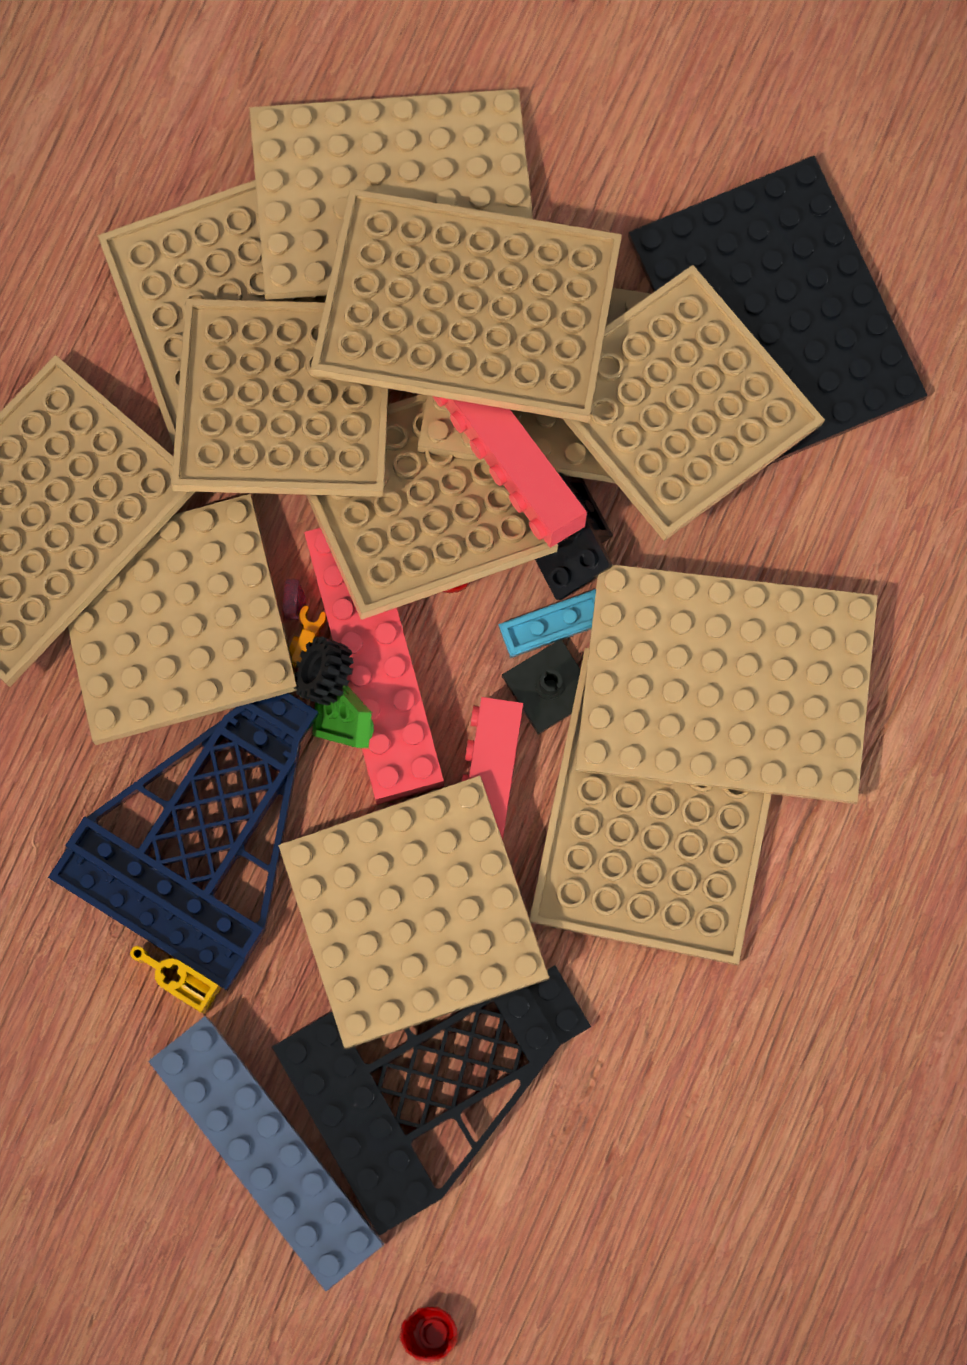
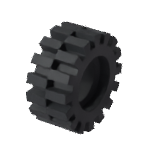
M315 637L312 643H307V651L302 650L299 655L302 659L301 662L297 661L295 666L298 668V672L294 673L297 680V687L294 689H297L296 693L300 697L328 706L330 703L337 701V695L340 697L343 695V686H348L349 680L346 679L348 675H352L353 669L349 668L353 664V658L350 657L352 652L346 645L325 637Z

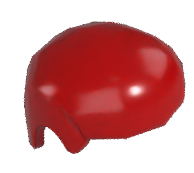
M439 1307L417 1308L401 1324L400 1341L406 1353L418 1361L427 1363L440 1361L457 1344L458 1328L452 1316Z

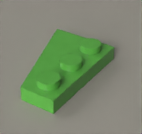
M343 686L344 693L341 697L337 695L335 703H330V705L326 706L315 702L314 709L319 712V715L313 723L312 736L355 748H369V739H371L374 731V724L371 719L372 712L348 686Z

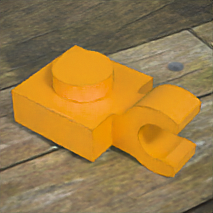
M304 605L300 610L299 619L304 629H302L300 637H293L289 647L294 668H296L297 661L301 662L302 657L299 655L302 650L307 651V643H312L313 638L318 637L320 630L324 627L327 619L325 612L321 611L316 622H309L307 620L309 607Z

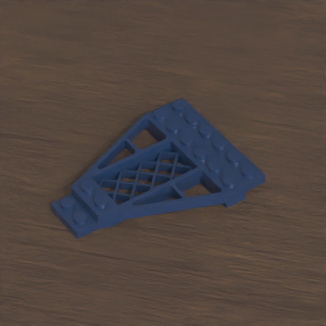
M289 693L234 708L224 715L223 719L89 816H84L65 845L67 849L48 878L228 991L266 931L281 854L278 845L283 844L301 750L300 743L316 720L319 712ZM223 738L230 742L220 745ZM204 747L170 801H165L145 789L148 784L198 748ZM235 748L239 766L219 770L215 752ZM240 749L259 761L243 765ZM212 758L214 772L201 774ZM265 766L268 785L248 789L245 770ZM269 767L279 772L273 782ZM240 772L244 790L224 794L220 776ZM216 777L220 796L200 800L196 782ZM192 788L195 801L182 804ZM267 791L256 810L253 811L250 794ZM137 792L142 793L164 808L139 848L133 847L98 825V821ZM282 795L283 800L271 862L267 865L246 852L245 846L276 797ZM246 796L249 814L229 819L226 800ZM221 801L225 820L205 824L201 806ZM197 807L200 826L181 830L177 811ZM173 817L176 831L162 834ZM248 820L240 835L234 841L231 824ZM226 826L230 844L210 849L206 830ZM202 831L206 850L186 854L182 836ZM177 837L181 856L161 860L158 841ZM153 847L156 860L148 856ZM229 850L215 872L212 854ZM207 855L211 874L191 879L187 860ZM240 857L246 858L268 872L261 915L256 923L215 897L217 889L235 861ZM182 861L186 879L163 865ZM210 880L204 891L194 885L195 883Z

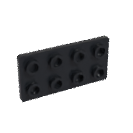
M558 473L587 511L584 528L559 542L557 552L535 559L555 599L562 600L612 567V562L602 543L613 537L583 478Z

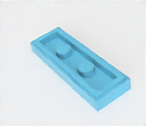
M596 589L498 624L510 659L555 643L560 639L563 640L591 630Z

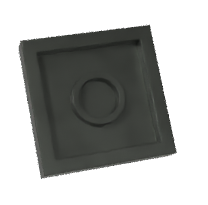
M561 639L502 674L503 680L517 702L523 703V711L538 735L572 714L580 668Z

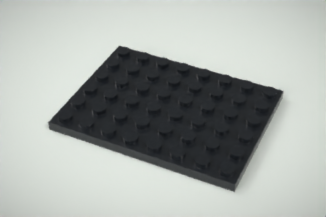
M815 155L628 232V238L653 293L694 265L825 419L819 428L768 465L927 398L928 395Z

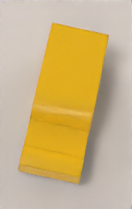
M134 946L129 953L135 961L147 963L156 969L155 980L161 988L204 1015L222 988L174 958L165 959L159 963L149 957V953L139 946ZM176 967H179L177 974L181 976L178 982L171 981L167 985L168 977L164 975L166 970L174 971ZM188 984L200 990L201 992L206 994V996L202 997L198 993L194 992L193 990L187 987Z

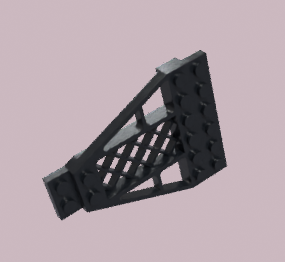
M555 965L547 970L550 979L467 1007L421 1035H414L410 1028L404 1029L408 1037L407 1042L371 1064L364 1063L355 1046L348 1049L344 1048L333 1012L272 1046L378 1236L441 1200L560 1045L591 1028ZM494 1002L500 1014L482 1008ZM475 1013L471 1032L452 1027ZM480 1013L500 1018L495 1039L475 1034ZM504 1020L518 1045L499 1040ZM445 1031L440 1050L421 1045ZM449 1031L469 1036L464 1057L444 1052ZM473 1038L494 1043L489 1063L468 1058ZM498 1044L518 1049L513 1070L493 1065ZM414 1049L409 1068L390 1064V1062ZM418 1049L438 1054L433 1075L413 1070ZM523 1051L529 1063L517 1070L521 1052ZM442 1056L463 1061L458 1081L437 1076ZM467 1062L487 1067L482 1088L462 1083ZM383 1067L377 1086L371 1073ZM387 1067L407 1072L402 1093L382 1088ZM491 1069L510 1073L508 1076L487 1087ZM412 1074L432 1079L427 1100L407 1095ZM518 1079L520 1087L480 1139L475 1142L461 1119L462 1112ZM436 1080L456 1085L451 1106L431 1101ZM460 1087L479 1091V1093L456 1106ZM381 1092L401 1097L396 1117ZM405 1098L425 1103L420 1124L400 1119ZM429 1105L448 1109L445 1113L425 1124ZM454 1119L457 1121L472 1149L443 1187L437 1189L413 1149L412 1143L416 1138L445 1121ZM399 1123L418 1129L405 1135Z

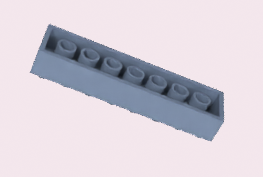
M204 1016L148 1061L325 1291L332 1288L385 1245L210 1018Z

